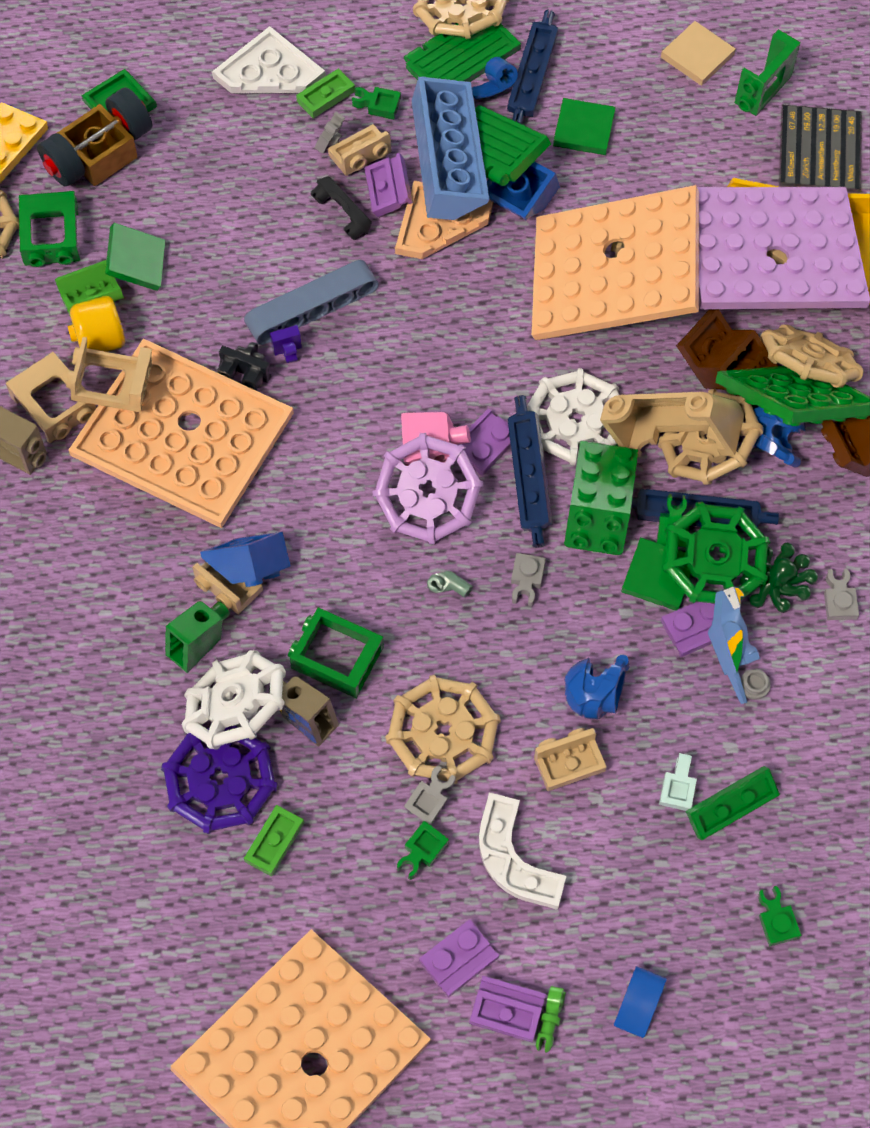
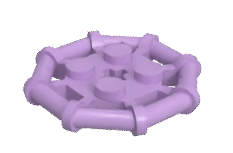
M420 433L419 437L390 452L386 451L383 455L385 459L380 476L372 493L382 508L391 526L390 530L393 533L399 532L427 541L431 545L436 544V541L464 526H470L480 488L483 487V481H480L465 452L466 447L462 444L456 445L427 436L426 433ZM420 449L421 459L412 462L408 466L401 461L402 458ZM429 449L448 454L449 457L445 463L429 458ZM456 462L459 464L467 481L458 482L455 478L451 466ZM394 467L402 471L397 488H388ZM431 480L432 487L436 488L435 494L430 493L428 497H424L420 486ZM459 489H468L462 509L459 510L454 507ZM398 495L399 501L405 509L400 516H398L389 496ZM450 511L455 518L436 528L435 519ZM411 515L426 519L427 529L407 523Z

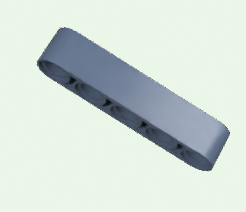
M356 260L252 309L244 317V322L257 343L264 345L271 342L270 332L295 325L300 328L373 293L378 288L379 283L365 261Z

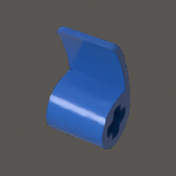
M501 57L491 58L485 66V73L489 82L472 87L473 98L480 99L493 96L511 87L518 77L515 66Z
M636 966L614 1026L644 1038L667 978Z

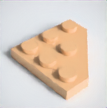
M414 181L411 189L413 203H407L395 246V254L418 259L430 256L488 225L494 202L489 200L487 204L455 220L427 218L423 183Z

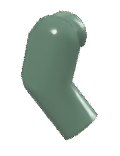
M452 571L433 574L427 581V586L432 592L441 593L454 590L464 598L468 596L473 588L471 584Z

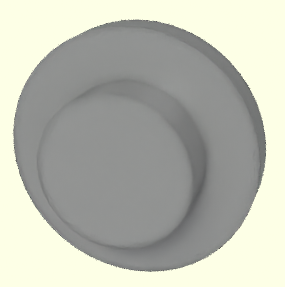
M749 670L741 676V682L747 698L758 700L768 694L770 680L763 671Z

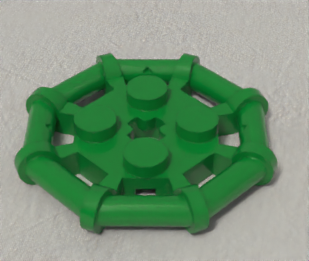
M702 501L696 503L692 510L675 523L667 525L665 529L667 534L665 564L662 565L664 573H668L688 596L689 602L693 604L695 602L715 604L716 592L703 590L705 584L723 585L724 589L734 587L732 581L741 573L749 577L746 582L738 587L744 593V597H741V600L760 585L766 584L768 580L766 575L768 545L771 542L769 537H765L743 512L744 508L740 506L738 508L707 505ZM710 517L730 519L729 524L713 523ZM698 519L700 520L702 527L697 532L690 534L685 530ZM737 524L740 525L751 540L741 539L735 528ZM680 540L687 543L686 557L677 559L678 541ZM714 547H718L720 553H723L725 557L717 561L710 556L709 552H712ZM748 550H756L754 567L748 565ZM688 566L691 574L699 579L695 586L681 571L682 568Z

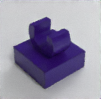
M295 325L270 332L271 347L274 355L284 354L286 363L297 361V349L302 348L301 334L298 326Z

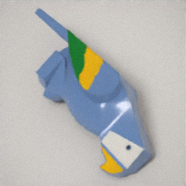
M729 587L716 592L712 626L708 630V635L724 675H728L739 702L744 704L747 703L738 668L760 659L756 647L749 643L748 629L740 613L741 597H744V593L737 587Z

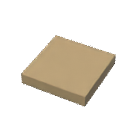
M694 21L661 52V58L702 86L735 55L736 49Z

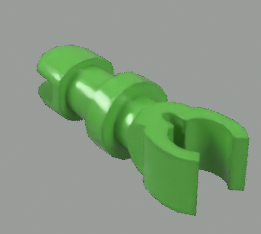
M550 987L546 1013H542L540 1019L543 1022L541 1032L538 1033L536 1039V1049L538 1051L541 1050L543 1040H546L545 1053L549 1052L552 1048L555 1026L560 1024L561 1018L558 1015L563 1007L566 996L563 988Z

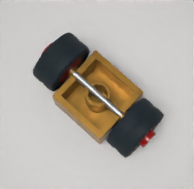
M121 88L115 94L109 96L105 101L107 110L101 104L97 105L37 146L44 168L62 186L67 187L74 183L75 180L84 176L95 187L137 158L134 140L150 131L153 124L144 103L129 88Z

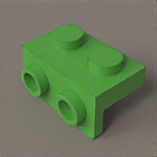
M107 260L55 279L69 316L70 308L77 303L103 296H110L114 303L124 298L116 279L105 274Z

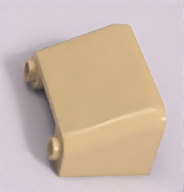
M707 392L629 394L610 398L603 407L600 421L619 447L638 449V457H641L642 452L640 449L648 443L657 445L660 432L708 431L707 439L710 443H717V450L721 456H734L742 428L744 412L735 400Z

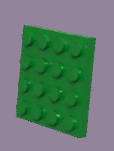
M785 366L717 372L715 383L725 387L728 393L745 398L744 401L748 404L760 406L764 409L765 413L782 418L783 423L787 425L799 426L802 422L821 424L824 420L845 421L846 418L850 417L867 419L870 416V396L846 384L841 388H836L831 383L809 378L806 380L800 379L799 374Z

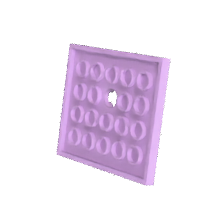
M697 187L699 190V309L868 308L870 297L846 187ZM773 249L780 250L786 254L788 260L784 264H776L773 258L767 256V252Z

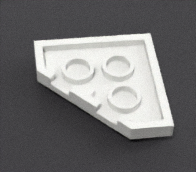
M269 26L213 70L212 75L213 79L230 93H300L324 78L325 70Z

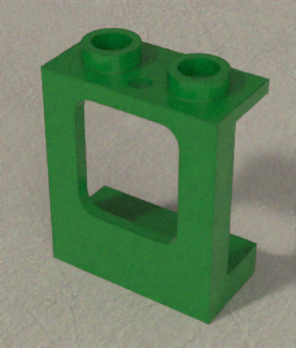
M778 29L772 36L764 71L758 76L745 67L742 69L734 102L741 110L757 116L792 77L801 42ZM776 76L777 79H776V80L773 82V84L765 91L767 85H768V84L770 83V81Z
M74 191L19 195L20 253L24 266L41 267L44 264L52 263L68 265L72 262L80 261L77 246L76 215H79ZM64 216L65 239L63 242L42 245L32 244L31 219Z

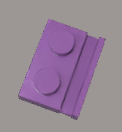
M397 153L396 157L392 159L388 157L364 167L372 212L377 217L401 208L402 204L413 203L405 160L400 153Z
M487 409L469 427L471 442L462 444L466 447L465 452L473 468L482 476L511 447L508 423L499 416L493 415L490 409Z
M695 602L661 617V623L672 643L676 646L680 657L712 644L708 630L712 626L715 604Z
M469 919L421 956L419 962L449 998L499 958V954L493 950L487 939Z
M482 975L469 1024L533 1043L546 994Z

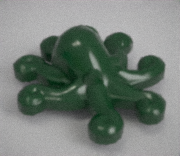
M787 542L781 545V553L776 557L772 566L770 563L773 558V550L768 546L766 569L768 580L765 585H760L759 594L750 596V605L760 608L765 604L766 598L770 596L774 607L779 612L785 613L790 610L791 605L789 600L781 599L780 595L798 596L803 601L808 600L811 596L808 586L792 585L805 581L809 584H815L818 581V574L813 569L798 573L800 568H808L810 558L805 554H799L792 562L790 558L794 556L795 548ZM743 574L740 578V584L742 585L749 577Z

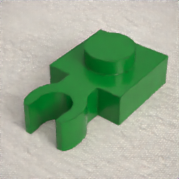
M356 87L355 96L362 98L352 97V106L355 108L368 107L369 115L394 120L400 104L401 92L375 87L373 93L364 88Z
M672 494L668 495L667 507L669 514L660 513L657 543L666 545L667 534L665 529L667 525H672L684 516L682 513L687 506L685 495L682 497V503L678 506L671 503ZM679 540L678 547H687V543Z
M423 821L406 842L405 849L410 854L398 861L397 871H400L402 866L410 864L413 870L409 873L408 879H414L418 874L419 865L423 862L431 867L449 844V839Z
M774 886L772 889L775 895L774 900L766 899L763 889L758 894L759 902L767 910V912L760 913L759 919L769 947L800 939L802 936L791 905L781 907V892L777 886Z

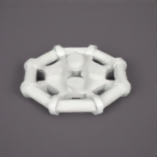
M578 368L575 372L552 378L543 377L539 380L540 385L528 403L527 409L528 411L536 412L539 415V420L547 421L550 429L547 433H543L540 424L544 451L575 466L578 459L580 441L612 446L617 445L610 434L607 439L600 436L602 429H604V425L600 421L604 407L603 404L610 398L619 395V387L615 383L605 382L584 372L581 368ZM575 383V389L559 393L556 389ZM583 384L602 393L597 397L589 389L582 390ZM546 395L552 399L547 410L539 408ZM572 413L582 414L581 422L577 423L575 419H569ZM554 439L559 441L562 439L570 445V450L552 441Z
M249 650L245 655L220 662L218 660L212 662L213 666L192 688H188L184 694L187 701L182 728L185 733H191L205 742L209 749H219L224 744L246 738L250 740L256 738V733L276 711L282 710L285 704L282 699L283 678L286 675L284 667L262 657L257 650ZM258 668L262 670L258 674H251L254 669ZM216 681L217 683L212 688H210V686ZM270 683V694L264 693V685ZM202 702L201 709L198 710L199 704ZM208 720L213 722L209 730L202 726ZM241 724L242 726L239 728L224 731V729L229 726Z

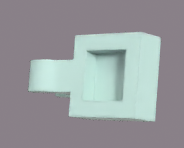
M679 753L674 774L665 773L659 805L684 811L692 807L697 781L695 778L688 777L692 756Z

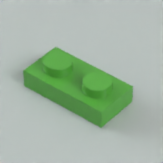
M338 68L297 94V103L312 118H315L354 93L355 84Z
M276 805L245 855L244 862L272 877L301 830L304 819Z

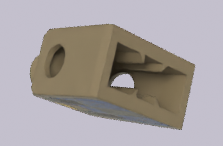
M297 676L293 677L288 683L283 681L282 699L285 704L282 710H280L281 716L319 747L339 726L330 698Z

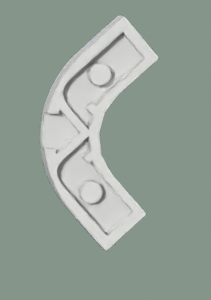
M489 792L479 832V849L487 872L496 884L510 895L527 902L558 910L566 876L535 868L520 859L515 853L511 842L512 830L520 800Z

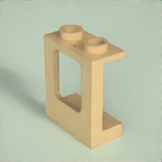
M83 337L80 348L75 347L72 360V364L75 365L74 371L69 370L67 375L66 388H71V400L141 412L152 366V349L140 347L137 358L87 349V337ZM88 365H95L124 371L125 377L120 394L109 395L83 390L81 383L85 368Z
M54 352L6 382L10 397L16 404L20 403L44 431L49 443L56 439L61 440L65 438L70 430L78 424L87 423L96 410L95 404L78 401L57 417L50 418L31 396L33 393L56 378H60L66 385L69 369Z

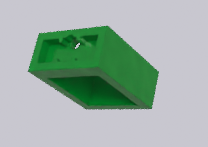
M318 607L313 616L309 615L306 618L302 627L304 633L300 640H295L289 649L288 657H290L291 669L357 699L384 648L383 636ZM321 625L366 644L349 676L304 657Z

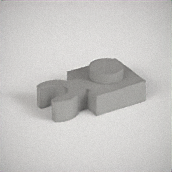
M338 112L334 113L330 122L328 121L324 127V131L314 147L316 150L324 153L329 146L331 147L339 142L342 137L339 131L345 117Z
M516 553L511 584L519 586L512 592L513 604L517 603L519 595L525 594L529 598L528 606L532 607L535 599V593L532 588L540 589L546 558Z
M829 569L827 572L826 582L831 587V589H825L824 591L827 620H857L859 617L856 588H847L850 580L848 569L843 570L842 580L834 578L832 569Z
M439 765L432 771V782L430 785L421 781L404 806L429 825L433 823L448 800L447 797L441 794L442 791L452 787L456 781V777L451 775L447 782H440L438 775L443 768Z

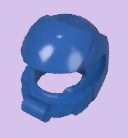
M760 406L753 409L759 423L763 425V434L758 437L753 447L776 456L789 466L795 468L800 466L801 459L792 451V445L788 442V436L791 432L799 434L801 431L806 432L805 422H802L799 426H791L783 423L782 418L765 413L764 409Z
M619 655L616 658V663L612 664L609 669H605L597 677L593 676V664L590 663V658L581 660L573 665L564 679L566 701L573 712L587 719H600L606 713L616 714L625 683L626 671L629 669L628 657L626 655Z

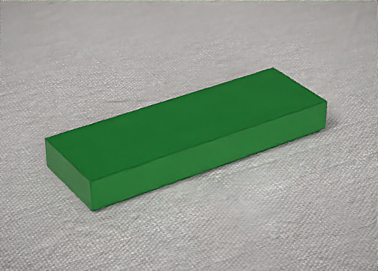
M763 766L686 810V814L697 838L702 841L778 797L780 793L770 769Z

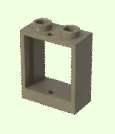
M0 406V459L31 475L35 468H40L43 465L47 453L38 426Z

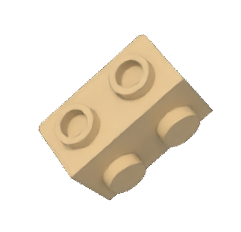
M374 124L328 148L330 158L345 176L361 170L364 166L392 152L390 134L387 131L381 133Z
M207 562L202 566L196 563L192 567L195 576L194 582L204 592L211 591L216 596L217 602H222L228 610L231 608L238 615L263 591L261 584L246 587L245 582L232 584Z
M594 728L573 730L567 735L568 737L559 740L550 738L542 741L538 745L539 747L535 748L534 760L547 792L606 771L607 767L595 741L596 732Z

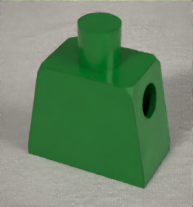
M202 601L196 602L166 625L165 655L188 673L221 640L222 622L230 615L228 608L219 601L211 608Z

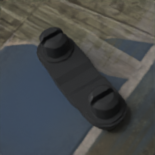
M330 176L318 179L316 182L318 185L311 191V196L319 204H323L330 197L342 206V209L351 220L344 227V231L352 240H356L363 233L368 234L372 221Z

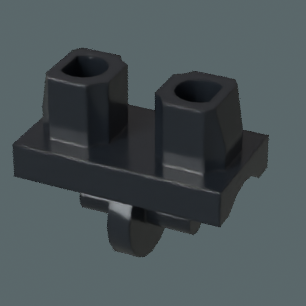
M250 342L247 348L238 346L237 350L222 345L219 351L220 363L217 369L219 374L233 380L236 372L244 374L242 384L253 390H257L262 382H269L271 374H269L270 363L264 361L265 355L258 353L257 343Z

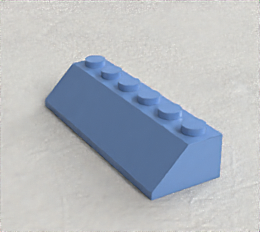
M418 77L411 101L427 218L455 220L489 202L471 82Z

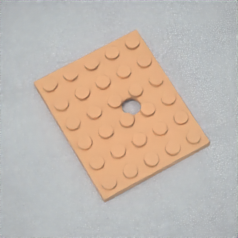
M696 185L536 217L531 333L535 340L699 312V190ZM611 243H624V248L618 252L617 257H606L605 250Z
M143 339L132 357L138 358L140 347L152 349V366L141 412L98 405L69 448V454L88 465L223 528L293 416V408ZM121 371L106 394H120L125 377L124 371ZM191 413L198 415L201 422L196 429L187 431L178 425L179 419L182 416H187Z
M311 929L171 1065L170 1070L230 1128H349L424 1050L431 1039ZM318 1053L326 1059L327 1070L321 1076H309L302 1070L301 1061L307 1054Z

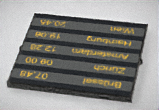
M782 104L778 186L846 187L847 192L860 193L862 111Z

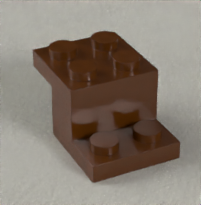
M709 309L676 345L705 389L726 390L725 387L715 383L718 371L778 366L768 359V351L755 330H732L719 309Z
M870 416L867 419L850 417L846 418L845 421L824 420L821 423L823 426L821 432L827 442L831 443L835 451L832 455L837 465L853 473L869 477Z

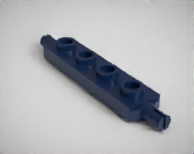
M549 10L544 11L542 22L532 23L519 65L518 77L513 85L508 101L507 111L514 113L512 120L522 124L524 116L533 117L558 35V27L552 24L555 16L552 10L550 14Z
M520 395L519 397H514L516 414L508 418L521 528L524 531H531L532 546L539 548L540 546H545L543 529L553 525L539 415L536 412L528 411L527 398L524 395Z
M640 489L637 497H632L631 509H635L637 520L659 522L660 513L669 514L667 507V497L669 494H672L671 503L675 506L682 503L683 495L686 496L687 506L682 515L692 510L696 503L703 501L707 505L738 508L740 506L744 508L743 512L757 528L760 523L778 525L779 513L761 511L759 501ZM710 517L713 523L729 524L730 519ZM698 519L690 526L702 527V524ZM739 524L736 525L737 531L745 532Z

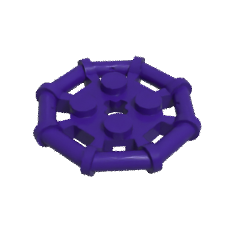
M236 725L226 727L224 731L239 727H237ZM186 733V736L168 761L162 763L161 771L164 772L169 799L167 807L170 812L178 813L203 829V833L210 834L213 830L242 824L249 826L254 823V817L271 793L277 790L278 783L274 780L269 755L271 747L269 744L261 742L256 738L252 740L249 738L239 740V743L251 750L244 756L238 749L231 747L233 742L221 745L219 749H204L201 743L203 742L191 733ZM194 748L198 754L192 758L189 767L180 765L190 750ZM258 760L261 779H252L249 764ZM216 771L228 774V777L223 779L224 784L218 785L216 780H211ZM178 776L187 777L189 792L183 795L180 794ZM251 788L258 790L247 807H245L241 801L246 792H249ZM195 800L204 804L208 809L206 814L203 815L188 804ZM235 807L238 812L215 817L216 811Z

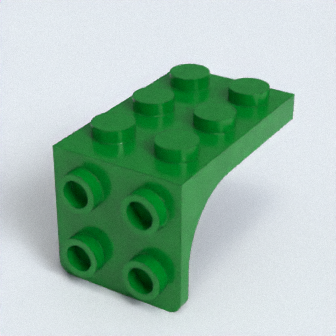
M580 441L564 541L566 547L612 555H621L623 553L631 512L638 449Z

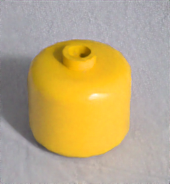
M110 296L77 303L70 308L72 325L67 327L71 341H78L79 347L83 337H87V349L109 352L120 349L125 345V336L115 303Z

